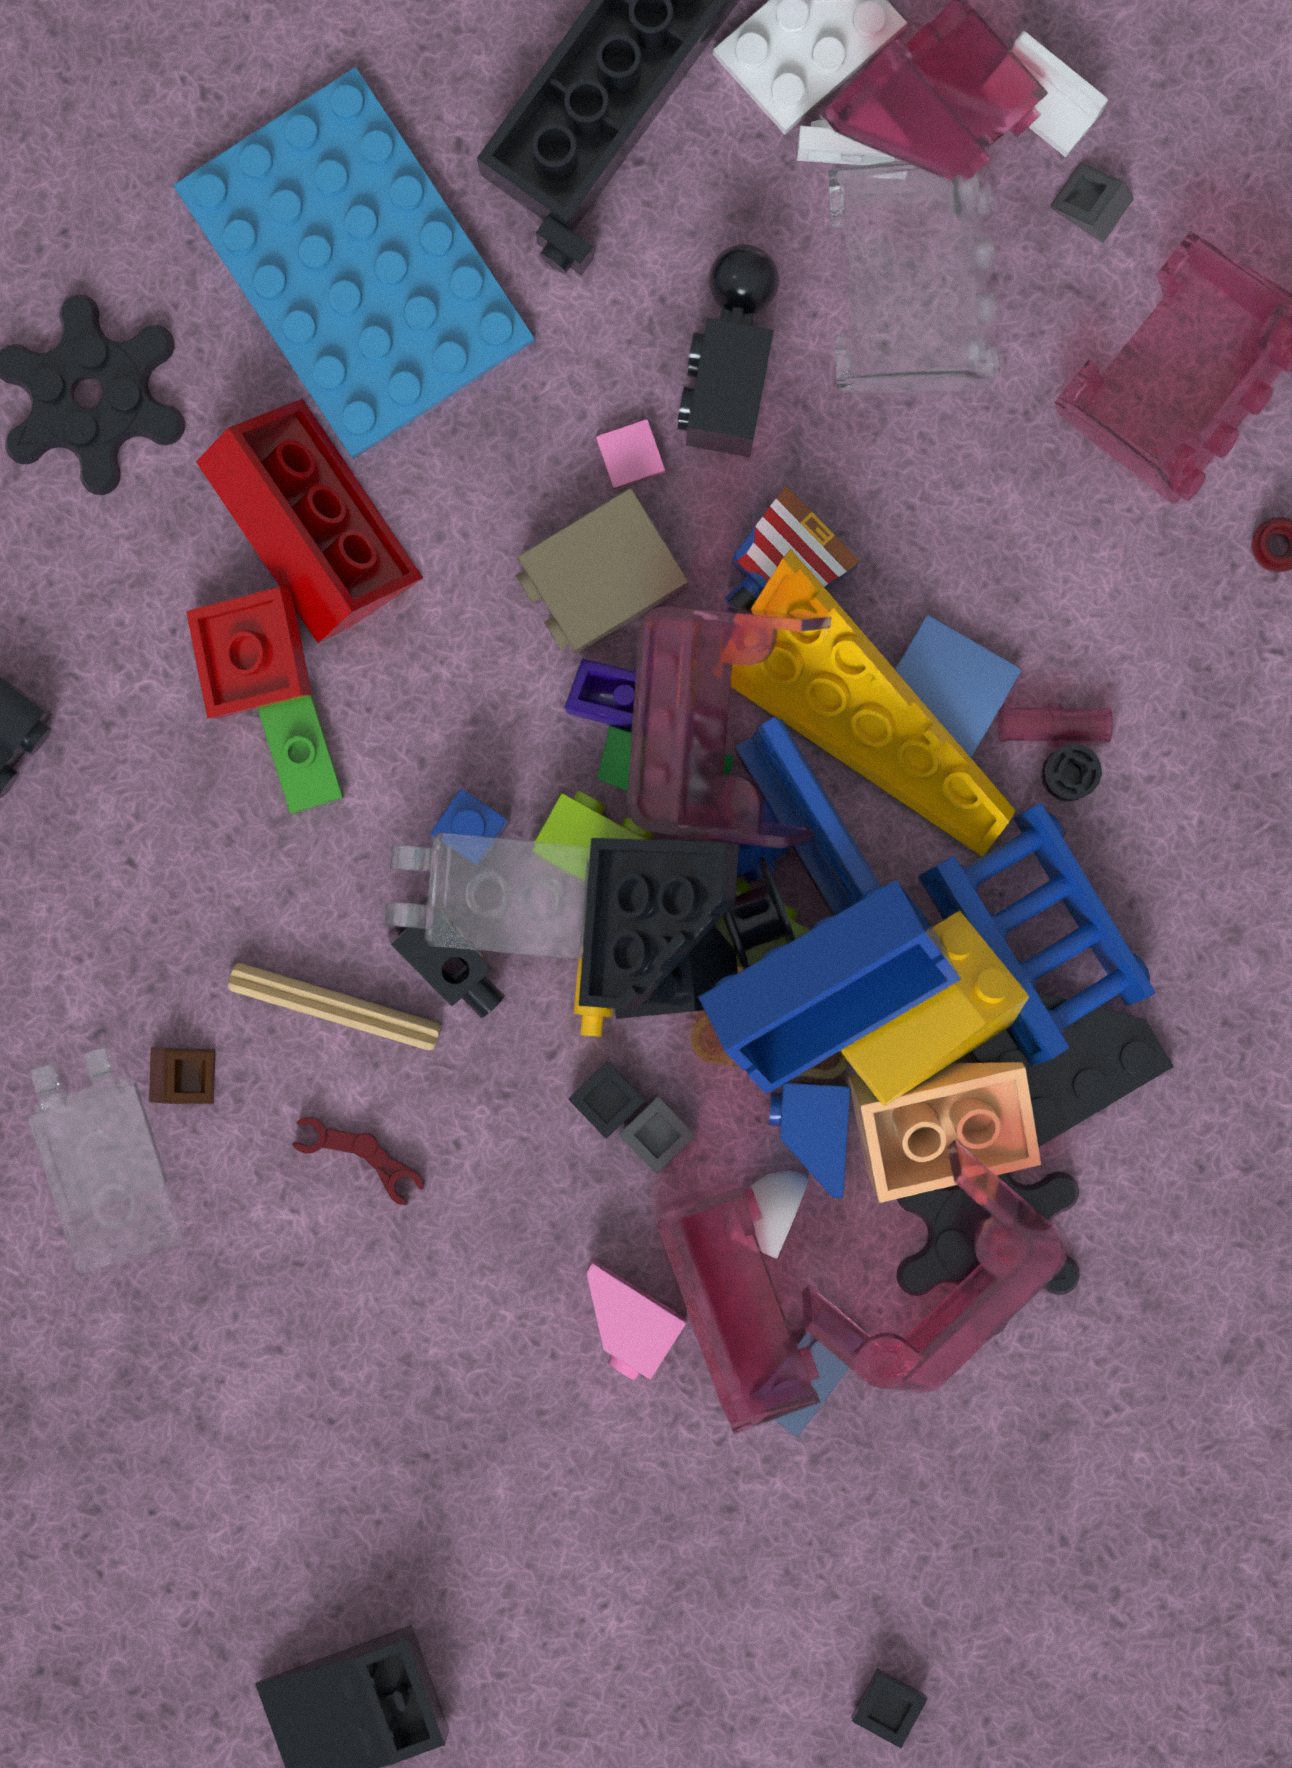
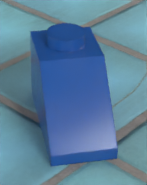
M786 1082L781 1085V1093H770L769 1125L779 1126V1138L832 1198H843L850 1087L847 1085Z

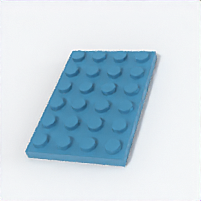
M356 67L173 185L353 460L535 342L526 324Z

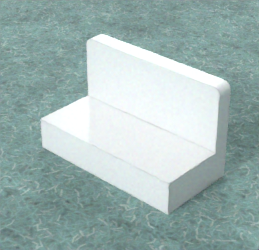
M1025 31L1018 36L1012 51L982 88L983 91L1065 157L1068 156L1100 117L1108 102V99Z

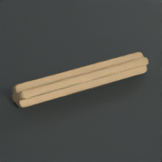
M243 963L234 965L228 981V989L232 992L428 1051L434 1050L441 1032V1025L438 1022Z

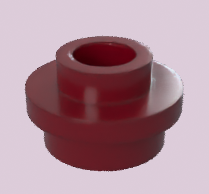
M1284 517L1271 518L1263 522L1255 530L1251 540V551L1254 559L1262 568L1276 573L1292 569L1291 519ZM1272 536H1282L1287 541L1288 549L1284 555H1276L1270 550L1269 541Z

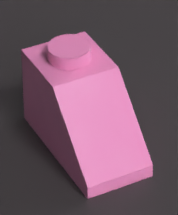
M593 1259L586 1273L603 1350L611 1354L607 1363L630 1379L636 1380L640 1373L651 1380L686 1325V1318Z

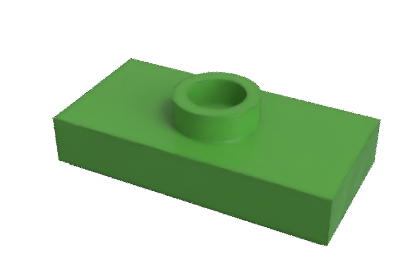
M312 695L259 708L258 712L290 814L344 798Z

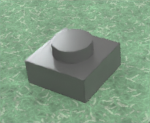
M659 1096L619 1133L621 1138L656 1174L697 1136Z

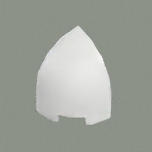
M787 1170L768 1174L752 1184L738 1203L725 1234L752 1245V1248L777 1259L798 1211L809 1175Z

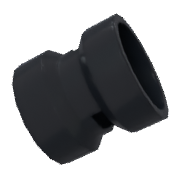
M1079 744L1065 745L1054 751L1043 762L1041 769V781L1046 792L1053 798L1064 802L1077 801L1091 794L1099 785L1102 776L1101 763L1097 755L1088 747Z

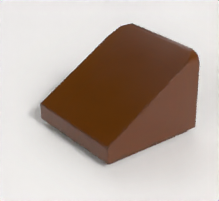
M151 1047L149 1102L162 1104H214L215 1049Z

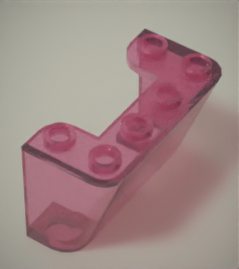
M1192 231L1188 233L1157 272L1163 294L1162 300L1104 373L1100 375L1097 365L1088 360L1054 402L1060 417L1171 504L1178 503L1181 498L1188 501L1196 495L1205 480L1204 469L1215 455L1223 458L1230 452L1239 437V430L1237 428L1249 413L1257 415L1265 408L1273 393L1271 385L1283 370L1287 373L1292 372V293Z

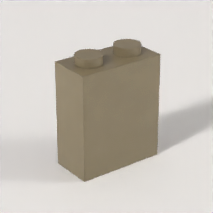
M631 488L518 556L523 571L515 575L531 603L541 598L552 617L544 621V624L560 650L570 645L576 656L688 588L687 578Z

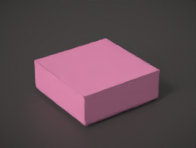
M648 419L596 436V441L613 490L665 473V468Z

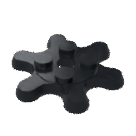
M74 295L65 300L60 308L59 318L63 334L60 343L53 350L46 353H37L30 351L23 345L17 344L7 345L0 350V379L6 383L24 388L32 402L28 418L7 434L5 450L14 462L26 465L38 461L50 449L58 447L68 449L79 460L81 468L80 479L86 490L95 495H106L115 490L120 482L121 471L117 455L125 441L133 437H144L156 444L167 446L179 441L184 434L186 424L181 412L173 406L164 405L156 401L151 396L148 388L149 377L152 371L169 360L173 355L175 343L171 332L159 325H149L143 328L129 341H112L104 335L100 328V312L94 300L86 295ZM85 379H95L103 387L101 400L93 407L84 408L78 406L74 400L76 386Z
M1055 1171L1047 1174L1042 1180L1034 1184L1024 1185L1016 1182L1010 1177L1009 1173L897 1199L899 1205L904 1210L922 1218L928 1230L927 1243L923 1249L915 1255L906 1257L899 1264L896 1275L899 1286L910 1295L920 1296L928 1293L941 1283L959 1285L965 1290L969 1298L968 1320L972 1329L982 1336L998 1335L1008 1324V1297L1017 1285L1025 1282L1036 1283L1048 1292L1056 1295L1067 1294L1077 1286L1080 1272L1076 1262L1071 1257L1053 1249L1047 1236L1048 1225L1051 1220L1058 1214L1071 1209L1076 1204L1079 1197L1077 1182L1071 1175ZM984 1219L997 1220L1001 1223L1004 1230L1002 1243L992 1250L979 1248L973 1240L975 1226Z

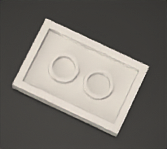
M769 0L714 48L713 55L776 126L786 134L906 28L907 22L887 0Z

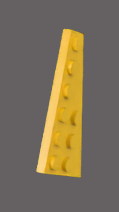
M790 548L721 655L711 674L773 716H776L779 720H783L792 729L983 857L1010 822L1016 810Z

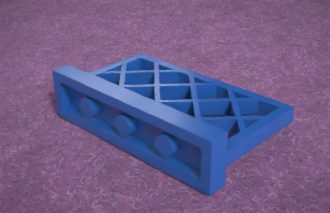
M775 716L761 724L754 735L737 745L734 751L763 800H767L770 803L785 837L832 916H836L861 901L869 891L881 887L783 720L778 721Z

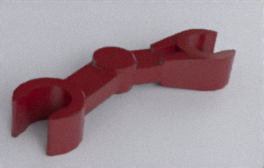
M305 1117L296 1122L301 1125L314 1126L319 1133V1138L312 1146L294 1142L292 1143L294 1148L304 1154L314 1153L321 1148L354 1153L364 1158L376 1170L387 1193L397 1204H409L396 1191V1182L400 1177H410L421 1190L424 1189V1181L421 1175L392 1158L378 1144V1140L372 1134H355L328 1129L324 1123L314 1117Z

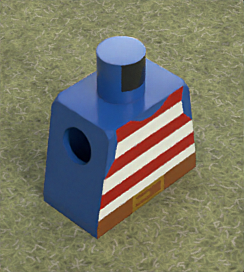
M788 486L779 493L732 558L731 564L745 579L724 598V601L743 621L790 548L826 590L851 574L860 562Z

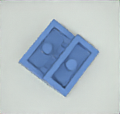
M927 615L895 670L971 758L1022 669Z

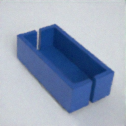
M896 879L886 886L872 889L864 895L861 901L836 916H829L820 920L811 931L789 944L773 948L766 953L762 960L742 972L721 979L713 989L701 995L699 999L724 1051L767 1094L960 981L961 978L933 926L920 909L916 907L914 901Z

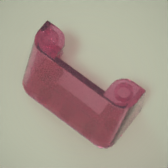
M952 0L930 24H925L905 45L900 39L890 44L820 116L839 135L945 180L951 181L960 174L967 182L992 159L986 152L989 147L1009 130L1017 138L1041 116L1035 106L1048 92L967 0Z

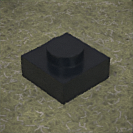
M550 215L547 216L536 231L537 244L543 248L539 255L550 266L561 273L566 274L569 268L582 276L594 259L593 246Z
M609 1061L599 1068L568 1098L606 1139L646 1101Z
M877 1668L851 1719L855 1724L902 1748L928 1699L926 1694Z

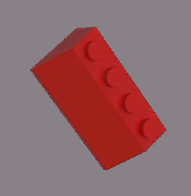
M303 399L228 427L196 461L280 587H291L295 610L317 643L351 628L423 579Z

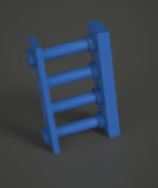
M1042 803L1013 818L1022 832L1020 835L969 866L960 865L955 856H952L918 876L943 920L961 911L1029 995L1014 1023L1008 1028L1031 1066L1051 1060L1069 1049L1070 1047L1063 1037L1064 1029L1119 994L1125 1005L1128 1006L1147 999L1156 993L1149 981L1150 973L1147 966L1139 956L1131 952L1064 841V830L1060 822L1053 814L1046 811ZM1034 852L1050 881L994 915L988 912L977 894L978 886ZM1062 899L1079 928L1025 962L1017 960L1006 942V934ZM1091 947L1106 971L1107 976L1053 1010L1046 1008L1034 989L1035 981Z

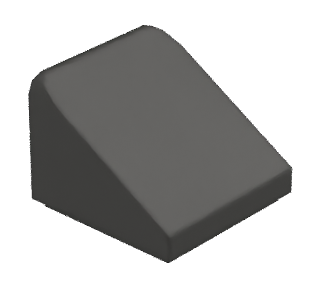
M1080 162L1050 208L1104 243L1133 201V197L1123 181Z

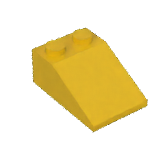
M961 911L956 912L933 927L961 980L841 1050V1053L883 1107L1010 1027L1029 998L1026 991Z

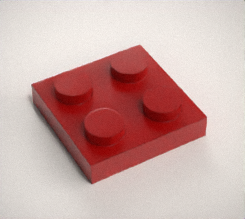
M276 587L186 611L207 719L222 718L312 695L291 587Z

